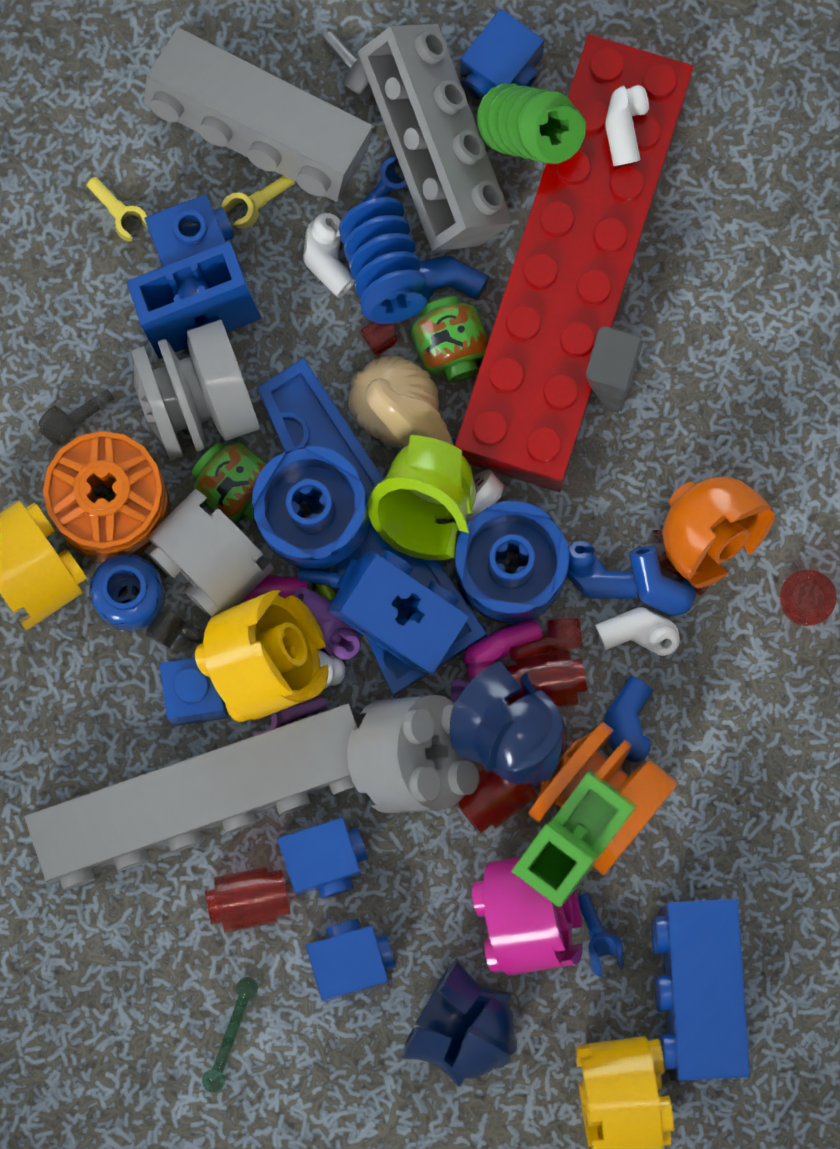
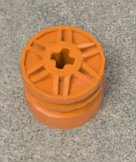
M98 431L78 436L59 449L46 471L43 495L47 514L70 547L89 560L104 562L109 557L123 553L141 556L145 553L144 550L151 544L146 536L169 515L171 504L166 482L161 475L158 465L144 446L125 434ZM99 484L107 489L112 487L116 497L111 502L103 498L98 499L93 491L95 487Z
M601 722L593 732L578 741L576 740L561 757L554 774L541 783L535 804L528 812V815L537 823H540L555 805L562 808L590 770L637 805L636 809L593 867L604 876L679 782L650 759L639 766L632 774H626L620 768L628 756L632 744L624 740L609 758L605 757L599 751L614 730L606 723Z

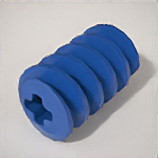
M391 197L373 198L360 203L348 211L341 219L338 228L341 242L344 244L346 259L350 262L349 268L351 276L355 280V289L357 296L360 298L362 313L368 320L379 324H392L407 320L420 313L427 306V299L421 294L427 286L424 274L419 272L421 263L419 257L414 254L416 250L414 239L408 235L410 228L408 221L403 218L405 214L402 202Z

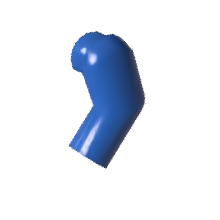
M441 256L420 261L421 269L419 272L425 275L427 284L421 294L427 300L433 295L434 289L450 286L478 300L489 280V275L451 256Z
M575 541L568 546L569 565L566 576L584 596L592 599H637L638 592L633 571H608L594 554V547L586 541Z
M644 546L634 549L629 553L638 596L644 604L670 616L681 615L691 609L696 597L694 586L686 579H683L680 583L675 579L662 575L656 547Z
M632 675L607 710L604 723L614 730L609 737L611 749L615 751L624 740H627L632 746L626 759L629 762L637 763L645 759L651 749L650 739L643 735L638 714L654 690L645 682Z

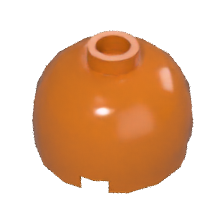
M723 476L707 478L696 484L692 481L687 482L678 488L669 500L671 508L664 520L662 531L665 552L675 569L694 587L710 586L729 573L728 570L720 566L722 563L734 557L743 547H745L749 556L757 550L768 535L774 523L775 514L770 510L772 507L768 502L741 480Z

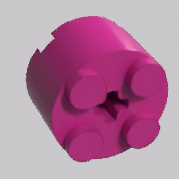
M522 856L488 862L485 867L483 881L474 882L472 885V899L477 915L479 917H486L490 938L485 940V956L490 971H503L511 976L578 964L582 957L583 943L572 945V929L582 927L577 890L574 891L562 906L557 907L511 872Z

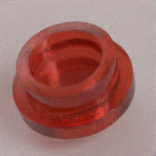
M801 570L789 576L780 590V606L783 613L792 622L802 626L818 625L825 621L833 612L836 605V591L832 582L824 574L815 570Z

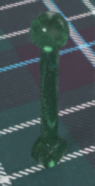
M244 977L236 984L238 998L212 1070H208L202 1078V1084L209 1092L220 1091L225 1085L226 1079L223 1071L248 1001L258 993V984L251 977Z

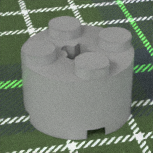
M194 489L146 536L151 544L144 552L167 575L169 574L172 578H175L180 573L190 583L183 592L205 614L213 617L219 612L240 604L274 570V567L270 562L262 559L256 564L255 562L263 553L220 509L217 508L212 513L206 506L201 508L199 505L207 498L197 489Z
M426 695L377 700L368 704L360 714H367L362 720L360 728H352L347 746V761L355 788L359 793H367L375 803L370 806L383 813L445 810L457 804L464 795L474 793L479 783V772L475 762L468 761L457 754L452 747L449 735L450 718L454 702L440 695Z

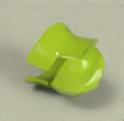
M410 435L409 445L396 455L385 479L377 484L371 492L367 503L369 519L381 538L396 551L425 560H448L455 558L457 530L469 533L466 517L467 514L472 513L476 498V487L472 469L466 458L462 455V450L450 443L435 438ZM455 518L456 523H438V519Z

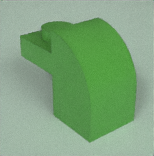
M590 770L554 819L543 827L511 872L557 907L562 906L604 854L605 849L628 820L637 805Z

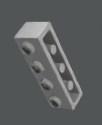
M438 24L388 27L361 48L358 54L431 250L433 252L480 246L512 225L513 221L450 57L447 44Z
M177 27L146 76L143 105L151 108L158 117L168 122L177 121L200 133L207 142L218 147L226 146L248 157L258 168L265 171H275L297 182L309 194L325 196L338 202L367 153L373 125Z

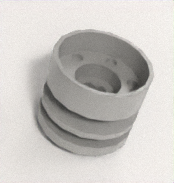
M221 319L187 331V344L190 356L184 359H178L166 338L159 340L158 345L165 362L164 366L153 369L145 346L131 350L134 359L133 383L151 434L154 435L166 450L170 461L183 457L176 432L186 428L189 429L196 451L205 449L203 422L213 420L225 441L260 429L239 365Z

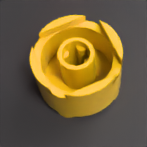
M18 500L0 512V594L13 613H16L23 607L25 608L28 615L19 621L25 630L28 631L81 595L83 592L78 585L85 581L87 577L69 551L64 549L57 554L51 546L47 537L54 533L55 530L38 505L32 503L25 508L21 501Z
M272 590L219 612L209 620L205 629L203 643L195 649V659L199 670L211 678L215 689L226 704L229 715L237 722L261 719L314 698L326 686L329 664L320 667L318 650L326 647L323 633L308 607L294 595L283 598L278 595L280 590Z
M646 1036L576 1045V1066L582 1067L583 1080L578 1085L588 1147H592V1149H663V1146L671 1145L670 1131H674V1120L669 1095L660 1097L658 1095V1090L662 1089L661 1074H664V1061L660 1040H647Z

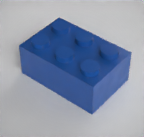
M738 899L668 902L660 909L661 916H655L654 920H651L653 954H663L664 975H658L654 979L656 1011H667L668 1034L658 1035L662 1048L664 1070L670 1069L671 1081L750 1077Z

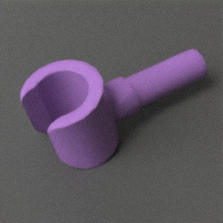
M324 696L301 702L271 714V726L265 731L256 732L252 735H259L282 727L283 724L292 722L293 719L327 709Z

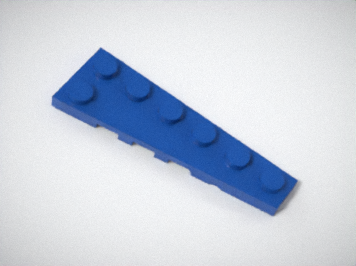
M304 358L257 387L284 452L305 448V446H321L339 453L355 467L363 482L369 500L371 492L384 478ZM317 497L312 504L307 503L311 513L320 515L323 512L319 502L320 498ZM370 520L366 535L358 548L349 557L335 565L337 572L343 575L351 559L358 561L362 553H373L381 556L384 550H387L402 558L413 567L409 575L425 587L428 586L430 581L435 582L459 598L455 607L468 615L469 618L437 669L465 652L470 645L487 636V633L438 560L415 558L396 551L381 538L373 528ZM395 598L391 604L398 610L396 618L406 619L410 613L403 607L405 599ZM367 638L393 697L429 675L428 673L416 671Z

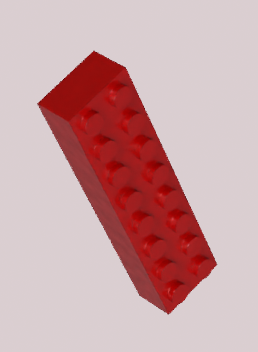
M591 34L587 35L568 94L569 100L580 111L586 121L585 138L580 149L570 159L559 164L546 163L456 440L455 446L462 450V455L470 465L485 470L489 469L501 475L559 493L561 492L593 391L588 384L586 371L597 333L601 327L613 328L686 98L694 65ZM623 85L626 89L640 85L645 88L649 102V110L646 114L632 116L641 160L613 166L605 128L611 95Z

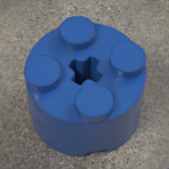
M305 446V448L295 449L275 456L264 466L258 475L252 492L254 519L268 547L285 562L307 569H329L349 557L358 548L366 535L370 520L368 516V497L355 467L339 453L321 446ZM317 497L320 498L319 502L323 512L320 515L312 513L307 519L304 518L299 505L303 501L312 504Z
M520 501L498 502L487 507L467 523L469 533L461 531L455 551L456 580L466 603L482 616L502 623H519L544 614L558 599L565 584L569 565L568 544L557 524L541 508ZM507 552L518 553L519 563L527 566H519L515 574H509L504 572V565L496 561H504L507 557Z

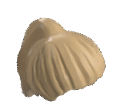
M401 356L381 357L368 363L362 371L357 372L355 377L352 378L348 407L351 414L356 418L357 424L365 430L367 435L380 439L382 443H388L393 447L398 446V448H405L409 445L410 435L435 438L453 445L447 426L439 413L438 389L434 381L430 379L429 372L415 364L412 360Z

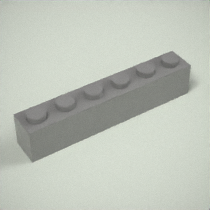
M349 703L25 815L24 818L45 881L52 885L61 882L63 890L72 889L94 881L96 878L93 870L115 863L117 871H123L148 862L150 859L147 851L169 844L171 852L181 851L203 842L201 833L210 829L223 826L225 834L256 824V813L274 807L277 808L279 815L302 809L311 804L308 795L330 788L332 796H338L356 790L350 776L347 761L348 739L352 728H357Z

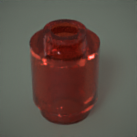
M569 650L515 659L516 665L506 666L507 670L521 686L520 679L527 671L533 687L537 691L542 690L552 699L558 709L578 705L577 694L587 692L582 659L571 660ZM523 688L521 693L508 700L509 706L523 697Z
M483 766L478 770L479 783L477 789L470 795H464L456 805L474 828L482 834L490 826L496 830L538 795L530 783L518 784L508 782L491 770L486 772Z
M267 867L214 877L215 889L205 891L211 925L222 923L224 933L278 923L277 917L291 914L282 869L268 872Z

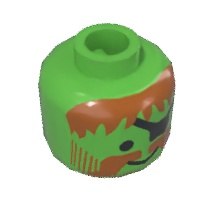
M457 296L445 297L427 304L418 313L419 318L410 329V335L422 368L428 371L431 376L446 375L448 383L463 381L476 375L479 372L477 364L483 360L489 342L476 307L470 303H460Z
M218 442L194 466L191 475L195 478L193 490L197 489L207 498L202 504L212 513L218 508L234 524L240 522L245 517L251 522H255L252 492L256 479L266 463L240 442H233L226 446L222 442Z

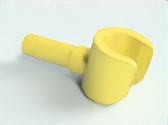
M282 176L249 197L240 192L232 193L223 200L221 207H223L225 212H228L235 205L246 203L248 205L247 214L234 222L233 225L239 229H247L257 221L259 209L265 206L268 201L293 186L295 181Z
M93 177L88 181L87 187L108 208V212L115 218V228L120 238L129 242L133 241L132 236L121 226L122 220L127 216L133 215L138 217L142 224L148 228L144 219L147 215L141 208L133 205L125 206L97 177Z

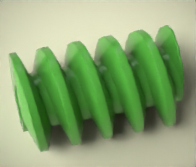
M502 83L488 91L482 98L477 112V126L482 139L490 148L502 154H509L542 163L559 164L570 159L580 149L585 138L586 121L567 96L557 91Z

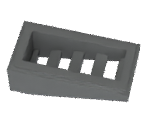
M601 327L598 330L589 360L586 378L604 407L608 411L619 413L623 409L643 341L641 336L610 327Z

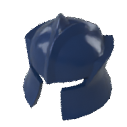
M499 661L479 673L464 688L456 700L450 718L449 735L451 744L460 757L483 764L486 772L491 770L508 782L518 784L530 783L534 788L554 774L559 760L568 747L566 743L567 729L558 707L542 690L537 691L533 687L528 672L526 671L521 677V686L504 664ZM523 688V697L508 707L506 702L511 697L521 693Z
M456 958L441 977L404 1045L400 1059H416L432 1063L449 1076L458 1087L461 1086L465 1078L476 1079L491 1072L493 1069L506 1066L510 1062L511 1055L517 1049L513 1013L507 1004L511 993L479 984L466 972Z

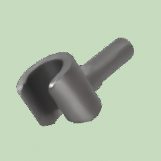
M329 31L324 35L323 41L341 62L350 68L342 84L363 99L369 100L373 92L361 60L355 54H352L333 31Z

